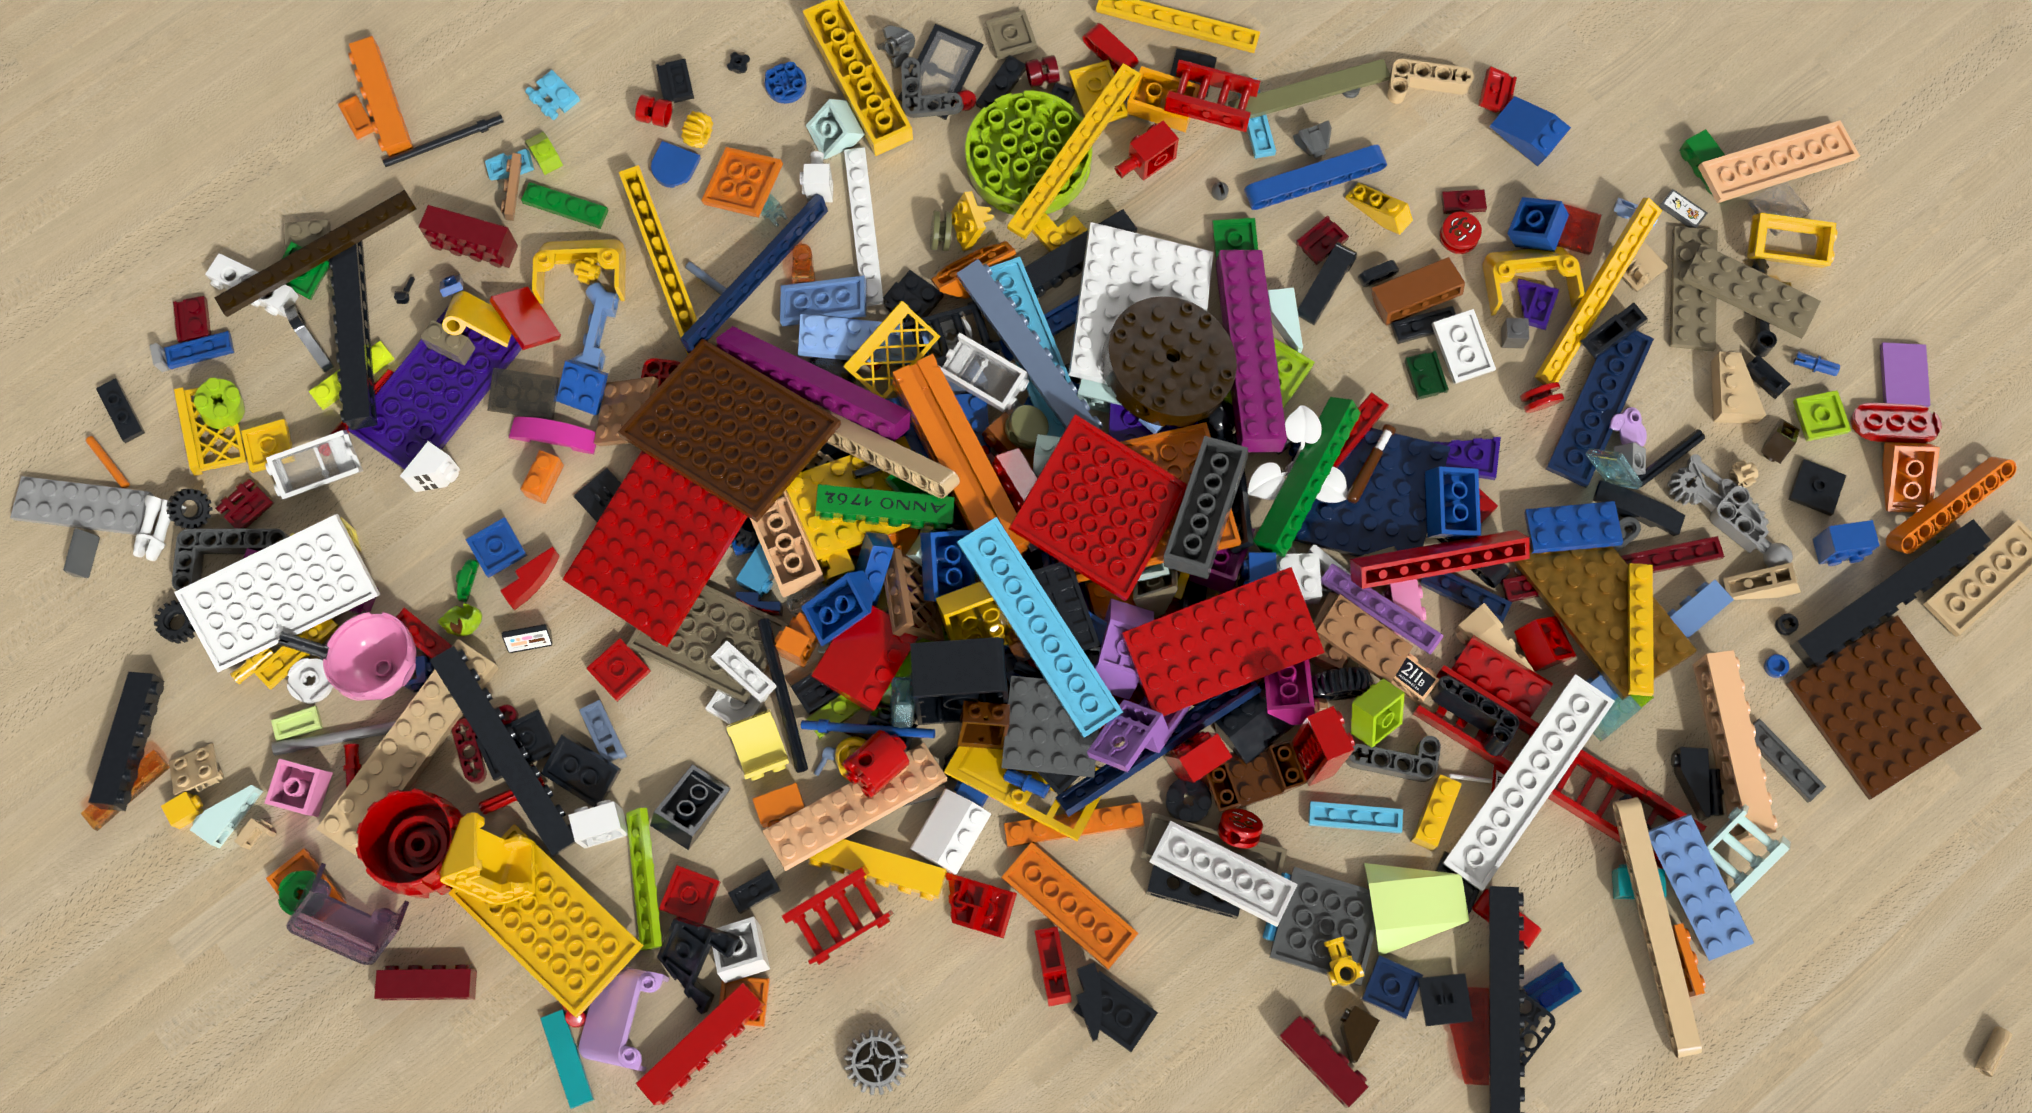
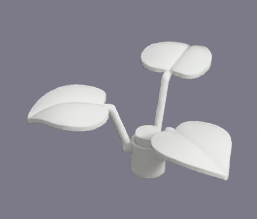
M1301 405L1285 421L1287 438L1294 443L1301 442L1294 461L1288 464L1282 473L1276 463L1269 462L1261 465L1250 479L1248 495L1265 500L1276 499L1286 480L1284 477L1287 478L1301 450L1304 448L1305 442L1313 444L1320 438L1321 423L1311 409ZM1331 468V472L1327 476L1316 499L1328 503L1346 500V494L1348 493L1346 480L1339 469Z

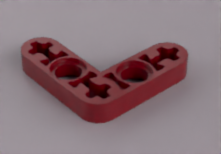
M511 705L499 706L504 716L505 711L513 713V715L509 716L510 720H501L504 725L519 718L517 710ZM463 718L458 720L453 726V738L465 778L473 784H480L486 779V766L475 740L478 737L467 719ZM463 725L466 728H469L465 731L466 737L469 739V741H465L464 736L461 733H458L459 731H461V726ZM468 746H474L475 754L469 758L465 757L464 749ZM474 762L475 768L481 770L477 774V778L470 775L473 773V767L471 764L466 765V763Z

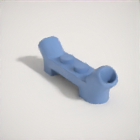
M596 282L589 285L586 289V296L593 304L594 310L593 314L589 315V330L583 338L584 351L570 360L602 371L606 356L599 347L607 316L616 317L619 296L617 293L607 292L601 283Z

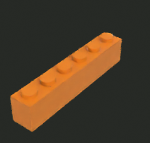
M370 36L349 43L351 52L348 55L352 64H356L357 69L354 70L358 82H362L363 86L360 87L364 99H367L369 104H366V108L370 117H374L375 121L372 122L375 133L380 135L381 139H378V143L382 152L386 151L389 157L412 149L413 145L379 46L374 37Z

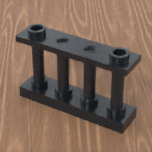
M974 301L969 302L964 307L921 318L927 325H932L933 330L941 336L937 340L941 354L939 358H935L937 365L943 367L947 360L946 355L949 351L940 323L952 320L957 336L961 333L967 337L961 317L973 314L982 341L980 345L997 355L1000 354L1002 350L1000 341L993 342V340H990L982 313ZM912 317L907 319L903 324V329H915V319ZM911 331L916 344V333ZM918 331L919 344H924L921 332ZM925 346L919 347V351L921 352ZM926 352V354L922 358L927 357L928 353ZM976 354V355L974 356V358L972 359V361H974V360H977V361H978V360H982V359H985V358H983V357H981L980 355Z

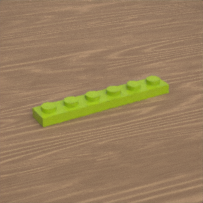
M637 808L627 812L626 818L639 941L644 945L640 951H648L662 946V934L660 931L647 808Z

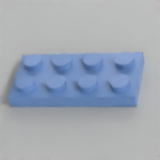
M865 276L782 285L780 297V323L782 327L799 325L800 314L848 319L866 317Z

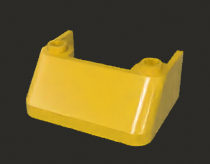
M617 239L550 241L544 243L533 257L532 291L538 302L544 304L546 271L551 270L555 264H576L578 260L584 261L585 256L595 259L604 269H615L614 288L620 301H625L626 249L623 243Z
M1559 246L1556 247L1555 252L1537 249L1493 252L1485 257L1482 264L1491 316L1496 315L1503 303L1500 283L1511 281L1515 273L1558 270L1561 275L1566 276L1572 308L1577 307L1585 294L1578 260L1566 249Z

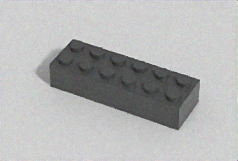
M1204 436L1164 554V567L1208 579L1247 462V447Z

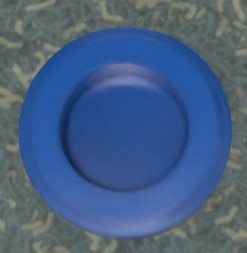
M1774 654L1766 659L1764 663L1765 672L1773 678H1780L1788 672L1789 662L1784 656Z

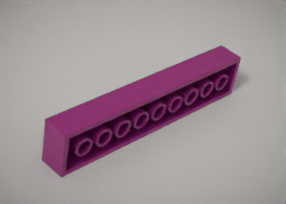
M1220 250L1215 265L1222 323L1232 341L1237 360L1236 376L1231 388L1237 445L1247 447L1248 452H1282L1287 441L1263 252L1262 250Z

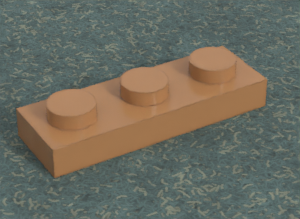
M512 153V159L507 160L506 172H510L509 180L505 179L504 192H507L506 200H502L501 213H504L505 220L514 221L522 165V157L518 153Z

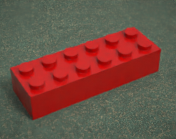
M1334 706L1308 716L1292 740L1308 786L1333 777L1354 751V739L1349 732L1346 733L1343 724H1345L1344 718L1340 711L1335 710Z

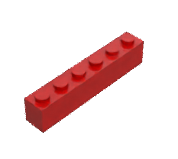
M742 983L635 1084L653 1105H665L674 1097L672 1092L678 1087H685L692 1080L690 1076L696 1070L699 1072L710 1063L708 1059L714 1053L720 1054L728 1046L726 1042L732 1036L736 1038L746 1029L744 1027L745 1023L750 1019L752 1021L756 1020L763 1013L762 1008L765 1004L748 984Z

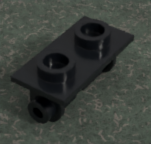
M1759 354L1746 365L1751 378L1774 399L1791 385Z

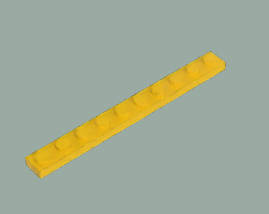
M1124 63L1011 219L1007 225L1008 230L1026 240L1141 78V73Z
M1643 198L1536 373L1535 378L1543 385L1559 382L1582 344L1580 341L1587 336L1662 212L1650 198Z

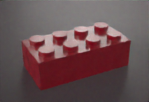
M431 205L427 206L419 224V229L433 249L439 251L442 249L448 250L456 256H469L477 262L483 260L498 268L502 266L510 268L518 248V244L508 227Z

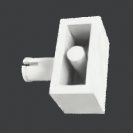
M811 152V164H804V172H800L802 194H806L807 202L816 194L823 196L825 202H833V179L830 164H823L824 154L822 152Z

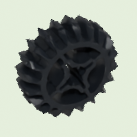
M1362 667L1331 669L1317 673L1311 678L1313 697L1326 698L1327 701L1356 698L1368 691L1373 684L1370 672Z

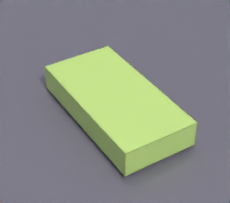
M317 706L271 720L276 741L292 739L323 728Z

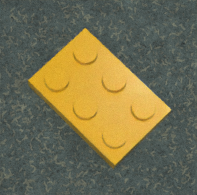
M1109 60L1069 71V77L1084 117L1114 77ZM1124 102L1110 122L1128 117Z

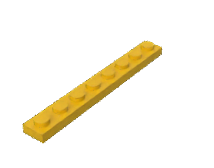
M1098 0L1096 6L1097 13L1250 53H1255L1260 36V31L1141 0Z

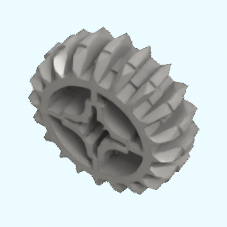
M873 1029L869 1030V1038H866V1035L862 1032L860 1033L862 1042L855 1038L852 1040L857 1047L853 1049L848 1046L847 1050L852 1052L853 1055L852 1057H844V1060L851 1061V1065L844 1066V1069L853 1070V1073H850L847 1078L850 1080L856 1077L857 1080L853 1083V1086L857 1087L862 1083L861 1092L864 1093L867 1087H870V1095H874L875 1088H878L879 1094L883 1095L884 1086L891 1092L893 1087L890 1083L894 1082L897 1086L901 1084L896 1079L898 1075L903 1078L906 1077V1074L901 1072L900 1069L901 1067H909L907 1063H902V1059H907L908 1054H900L906 1047L905 1045L896 1046L900 1041L898 1037L890 1041L892 1037L891 1032H888L884 1038L882 1029L878 1030V1036H875ZM877 1042L889 1045L895 1055H881ZM870 1044L869 1057L857 1062L861 1050ZM875 1053L879 1059L887 1060L883 1061L882 1065L880 1064L881 1067L878 1068V1071L874 1065L867 1064L870 1063L871 1059L873 1060ZM896 1062L891 1076L883 1081L884 1067ZM858 1069H872L876 1082L865 1080Z

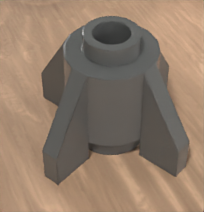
M888 25L882 28L884 37L887 40L877 45L878 50H885L890 56H894L891 58L893 67L898 68L902 66L903 61L914 48L915 37L907 29Z
M1329 120L1316 126L1302 129L1298 134L1293 135L1295 144L1309 156L1314 155V158L1326 154L1325 150L1329 149L1332 127Z

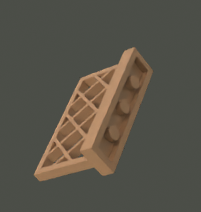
M894 548L884 580L893 635L901 636L904 633H908L934 642L944 641L937 602L924 600V592L920 589V587H923V577L917 570L922 571V566L912 559L903 557L901 550ZM904 566H905V567L907 568V570L909 571L908 574H907V572L905 571ZM911 574L918 581L919 586L910 577ZM907 584L913 590L912 592L909 591ZM914 593L921 599L923 604H920L915 598ZM911 604L916 608L915 611L911 608ZM924 605L931 611L932 616L923 607ZM917 612H919L922 615V617L927 621L926 623H924L921 620V618L916 614ZM914 622L917 624L919 628L913 627ZM928 624L934 629L935 633H932L927 627Z

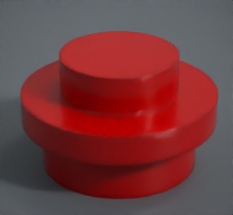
M963 90L958 93L964 104L962 110H971L976 104L975 94L969 90Z

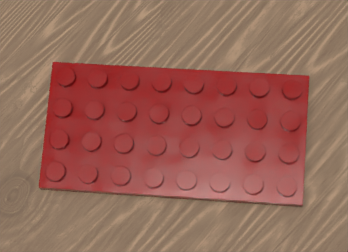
M1292 567L1121 633L1150 709L1162 713L1163 716L1325 653Z

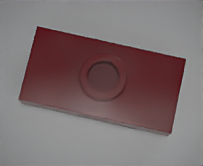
M1485 189L1444 191L1441 194L1443 214H1452L1459 211L1468 213L1486 212L1487 210Z

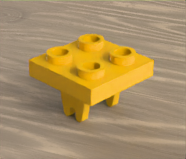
M972 191L964 192L951 211L952 225L957 234V241L960 243L963 251L972 249L986 229L984 222L994 218V215L987 214L991 211L990 207L977 206Z

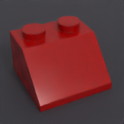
M1556 616L1536 619L1514 631L1518 645L1523 649L1526 660L1535 672L1548 669L1576 657Z

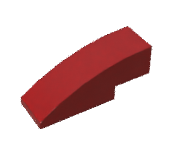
M553 546L515 570L519 578L500 590L514 610L527 602L541 588L553 571L560 557Z
M1058 926L1035 930L1048 1007L1071 1003V993Z

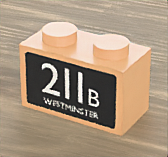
M1408 654L1391 684L1405 692V695L1420 705L1438 683L1439 679L1433 670L1427 667L1424 668L1418 663L1416 657Z

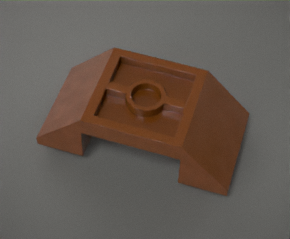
M1291 740L1269 746L1266 751L1260 753L1247 765L1241 759L1229 763L1224 762L1206 774L1219 812L1234 808L1240 809L1282 795L1307 783Z

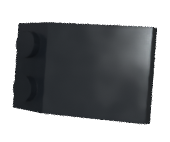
M692 764L656 808L650 826L689 850L701 835L731 788Z

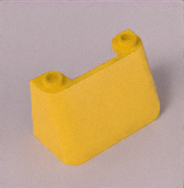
M475 812L465 814L459 821L440 870V881L494 905L507 904L535 894V842L521 834L512 835L511 838L504 840L481 829L485 825V819L480 814Z

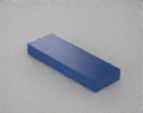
M229 331L164 347L167 366L170 369L234 353L232 337Z

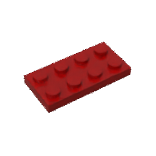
M1475 635L1472 636L1451 668L1456 673L1530 718L1553 685L1552 682Z

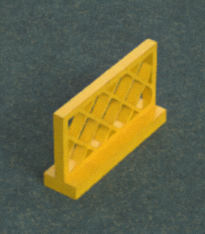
M900 301L842 367L869 391L886 399L894 390L892 385H890V379H893V377H890L889 364L902 363V367H905V363H910L909 366L916 364L941 336L916 315L909 306ZM907 314L915 319V329H903L902 320ZM900 323V330H894ZM918 323L923 327L922 329H918ZM915 331L916 344L904 345L903 332ZM918 331H928L933 336L932 340L928 344H919ZM891 332H900L901 345L888 346V336ZM885 340V346H880L881 343ZM925 346L924 349L920 352L919 347ZM904 347H916L917 356L914 360H904ZM886 348V362H874L873 352L876 349ZM888 348H901L902 361H889ZM869 357H871V362L865 363V361ZM886 364L887 377L875 378L874 365ZM862 365H871L872 378H862L856 372ZM887 379L888 389L881 395L875 390V380ZM872 380V386L866 381Z
M182 387L174 389L189 468L193 475L198 476L202 475L203 471L247 462L239 423L232 427L228 426L235 430L236 433L231 440L222 437L221 435L227 427H223L224 429H220L215 433L208 429L209 426L206 423L203 426L196 422L199 412L197 410L194 412L196 407L192 402L191 396L195 395L198 388L184 390ZM205 431L214 436L208 445L200 442V437ZM218 439L227 443L221 453L212 448ZM231 447L238 449L240 452V457L229 458L225 455ZM209 451L218 455L214 462L205 464L204 457Z

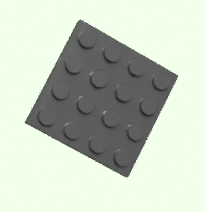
M1011 676L1008 704H1010V721L1007 736H1005L1002 768L1094 778L1096 760L1089 758L1087 751L1098 737L1099 728L1083 738L1045 679Z
M1294 867L1290 881L1298 885L1279 922L1269 958L1328 976L1327 972L1331 971L1329 962L1332 959L1328 947L1324 946V942L1344 936L1345 940L1343 943L1347 955L1352 956L1354 962L1360 963L1365 974L1375 934L1369 889ZM1346 968L1340 970L1341 978L1346 981L1350 980V971ZM1364 976L1356 979L1353 984L1361 986Z

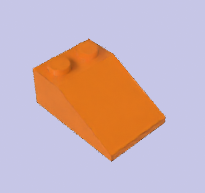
M1885 442L1882 466L1886 511L1918 512L1934 500L1940 447L1930 443Z

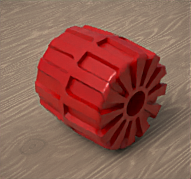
M416 788L412 789V791L395 790L389 792L380 801H374L367 808L368 812L363 821L358 824L356 831L358 834L356 852L358 859L367 868L366 873L380 885L395 893L406 896L429 898V893L438 892L440 895H444L450 892L453 887L440 881V870L459 821L464 815L448 800L434 793ZM424 840V848L421 851H417L419 844Z

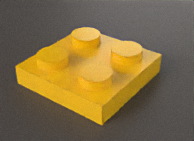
M285 419L241 431L249 470L252 473L266 470L265 463H268L267 457L293 448L288 424ZM295 455L281 459L283 464L296 461Z

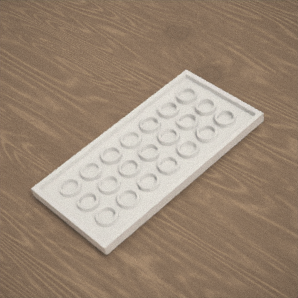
M338 514L174 592L217 672L276 645L282 631L297 635L380 595Z

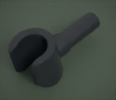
M414 277L409 278L403 291H395L394 299L397 300V304L409 303V292L415 281Z

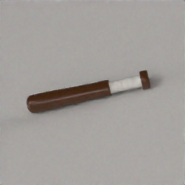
M1389 424L1383 426V434L1376 446L1372 448L1346 494V499L1349 502L1357 503L1362 496L1383 454L1387 441L1396 432L1393 426Z

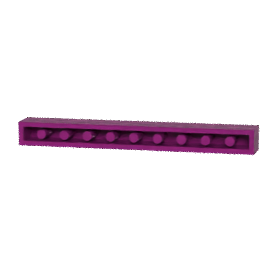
M732 326L716 338V347L790 391L893 442L910 429L911 411Z

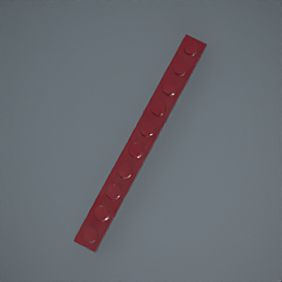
M1715 536L1626 554L1621 557L1627 565L1629 563L1653 565V573L1721 560L1725 556L1719 537ZM1524 575L1501 581L1505 599L1510 602L1540 596Z

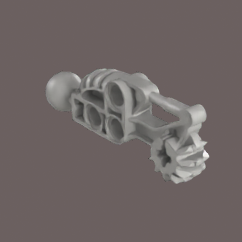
M1697 454L1692 455L1688 459L1687 467H1682L1678 470V473L1672 474L1667 486L1671 488L1669 495L1676 496L1674 502L1680 499L1682 505H1686L1688 502L1691 505L1702 503L1711 512L1710 520L1714 526L1749 553L1755 548L1763 553V560L1768 568L1792 562V551L1787 545L1783 543L1772 544L1765 539L1769 533L1766 527L1769 521L1764 516L1766 513L1759 509V504H1755L1752 501L1753 498L1750 497V493L1746 488L1738 486L1730 479L1723 480L1701 461V457ZM1702 474L1711 478L1719 485V495L1706 485ZM1695 477L1696 479L1692 482L1689 488L1686 487V485H1688L1689 482ZM1733 496L1737 497L1740 502L1735 501ZM1720 511L1724 512L1727 517H1723L1720 514ZM1738 525H1739V526H1742V527L1744 528L1745 532H1744V531H1741V530L1739 529Z

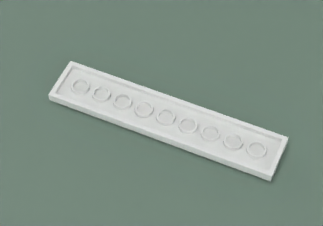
M1575 674L1446 857L1443 864L1483 891L1615 701Z

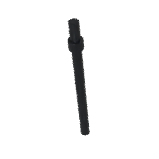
M498 115L488 120L476 121L477 124L385 158L383 163L385 167H389L475 133L487 132L489 128L504 123L503 117Z

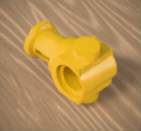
M1344 936L1324 942V946L1328 947L1332 959L1329 962L1331 971L1327 972L1331 986H1348L1355 982L1356 979L1364 976L1360 963L1354 962L1352 956L1347 955L1343 943L1345 940ZM1342 968L1350 971V980L1346 981L1341 978L1340 970Z

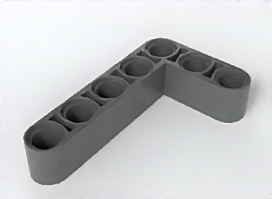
M277 528L184 529L178 534L176 539L172 586L178 591L183 588L186 581H189L188 585L201 580L204 554H245L247 548L261 551L275 544L278 539H286L289 536ZM194 538L193 543L188 545V542ZM216 538L215 543L210 545L211 540ZM239 538L238 542L232 545L233 540ZM261 538L260 542L254 545L255 540ZM192 559L190 565L185 567L186 562Z

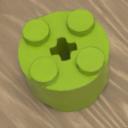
M209 378L195 393V407L203 421L212 428L224 429L223 427H232L238 424L244 416L245 406L238 388L228 380Z

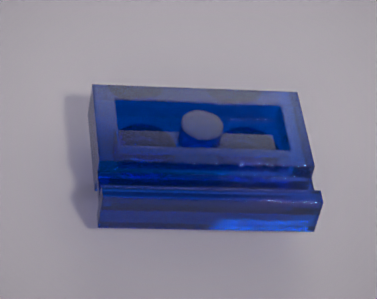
M1563 962L1558 963L1522 987L1529 997L1549 1012L1582 992L1569 971L1564 967Z

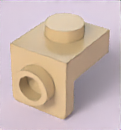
M251 818L246 825L239 829L234 842L250 850L262 832L272 837H275L277 833L271 830L273 825L261 818L260 821H256Z

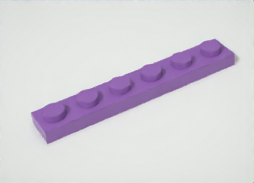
M1333 563L1321 578V584L1338 595L1341 594L1367 614L1430 655L1444 637L1440 632L1372 588H1360L1351 581L1350 574Z

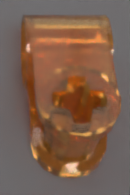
M798 244L793 249V284L815 282L814 258L811 248L807 244ZM801 254L808 255L805 259L798 258Z

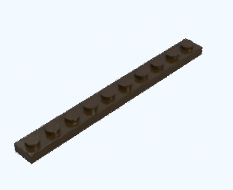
M403 190L214 298L223 314L228 317L417 210L407 192Z

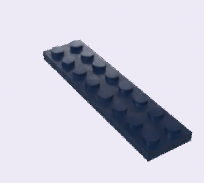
M1635 331L1614 347L1596 357L1545 470L1582 487H1588L1613 432V429L1610 428L1611 419L1614 415L1621 414L1654 338Z

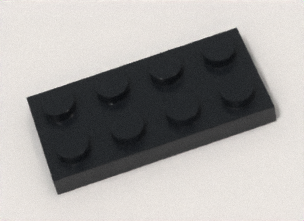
M1058 562L1033 570L1032 573L1083 651L1100 646L1074 569L1062 562Z

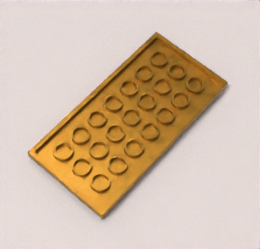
M1529 543L1530 559L1514 561L1513 563L1622 700L1629 697L1631 694H1628L1627 563L1613 546L1532 553ZM1653 597V660L1655 680L1694 655L1697 650Z

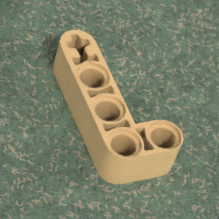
M1398 59L1394 62L1390 73L1387 98L1391 103H1402L1405 100L1409 87L1462 95L1469 91L1474 74L1465 67Z

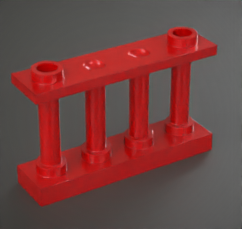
M1179 59L1176 77L1181 79L1177 91L1168 92L1164 111L1246 132L1251 112L1245 110L1249 97L1257 98L1261 81ZM1189 80L1201 83L1196 98L1184 95ZM1209 85L1221 88L1217 103L1205 100ZM1229 91L1242 94L1237 109L1225 106Z
M865 865L782 915L786 924L790 921H793L794 924L797 923L813 950L815 956L808 960L810 965L814 962L820 965L830 958L829 953L875 925L879 929L890 922L889 917L894 913L892 910L885 914L881 911L865 883L867 880L864 876L870 873ZM851 884L854 888L857 887L875 917V920L863 926L845 896V888ZM831 896L834 900L837 899L855 932L845 938L842 937L825 908V900ZM813 909L814 912L817 911L835 944L825 950L822 949L805 920V912Z

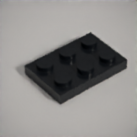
M539 709L505 725L506 728L511 726L517 736L514 739L518 747L523 745L530 756L526 759L529 765L551 755L556 746ZM479 738L475 739L492 779L497 781L503 778Z
M565 733L561 734L541 774L592 807H596L598 802L606 799L621 768Z
M1099 971L1098 975L1102 992L1100 1031L1131 1053L1158 1012ZM1077 1003L1073 1009V1012H1075L1083 1018L1081 1010Z

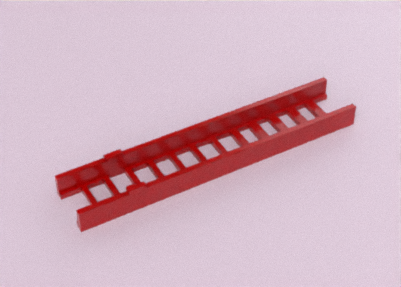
M1444 665L1439 670L1436 676L1439 680L1442 676L1453 677L1516 715L1520 722L1518 729L1529 735L1528 740L1539 726V723L1447 666ZM1417 706L1413 713L1414 716L1507 772L1512 762L1502 756L1505 750L1501 755L1493 756L1484 749L1482 743L1488 734L1479 729L1476 736L1472 738L1462 732L1468 723L1459 717L1454 726L1443 720L1448 711L1445 708L1439 706L1435 714H1433L1424 707ZM1582 749L1548 797L1549 800L1620 844L1621 840L1617 825L1615 827L1601 818L1617 790L1625 795L1631 794L1633 798L1637 797L1653 808L1646 821V824H1649L1650 827L1657 815L1669 822L1687 815L1666 802L1662 797L1643 788ZM1576 765L1591 773L1576 801L1562 794L1561 791ZM1596 778H1599L1609 784L1611 788L1595 814L1581 804ZM1694 819L1700 833L1704 832L1707 826ZM1653 850L1657 867L1664 869L1656 852Z

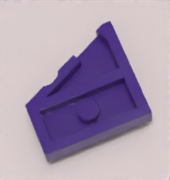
M1518 279L1517 288L1523 318L1529 319V326L1546 330L1559 289Z

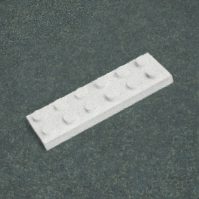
M1170 821L1150 859V863L1276 927L1298 885Z

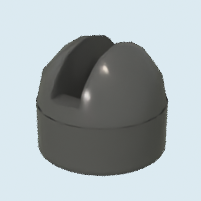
M1224 182L1215 183L1212 187V197L1219 201L1226 199L1229 188ZM1219 187H1222L1223 194H1221Z

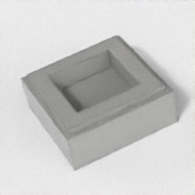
M157 343L150 345L153 365L161 372L169 371L170 368L167 366L165 350Z

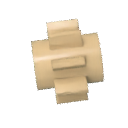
M1745 459L1732 465L1729 476L1735 484H1741V486L1746 488L1756 482L1755 478L1758 477V470L1754 463L1750 462L1747 464Z

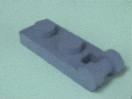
M598 700L579 709L600 756L611 763L618 758L621 760L626 758L627 754L602 701ZM614 745L615 750L608 753L606 748Z

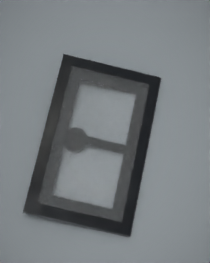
M935 24L917 59L922 69V95L958 94L984 44ZM915 83L907 86L908 92H914L917 89V84ZM902 91L898 97L900 101H902ZM910 98L911 106L916 107L913 98ZM952 100L951 107H953L955 100ZM931 101L928 104V109H936L939 103ZM942 115L937 117L946 120L948 115Z

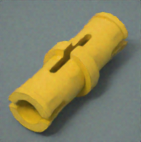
M268 648L253 657L245 659L246 662L230 673L231 677H234V680L240 685L275 652Z

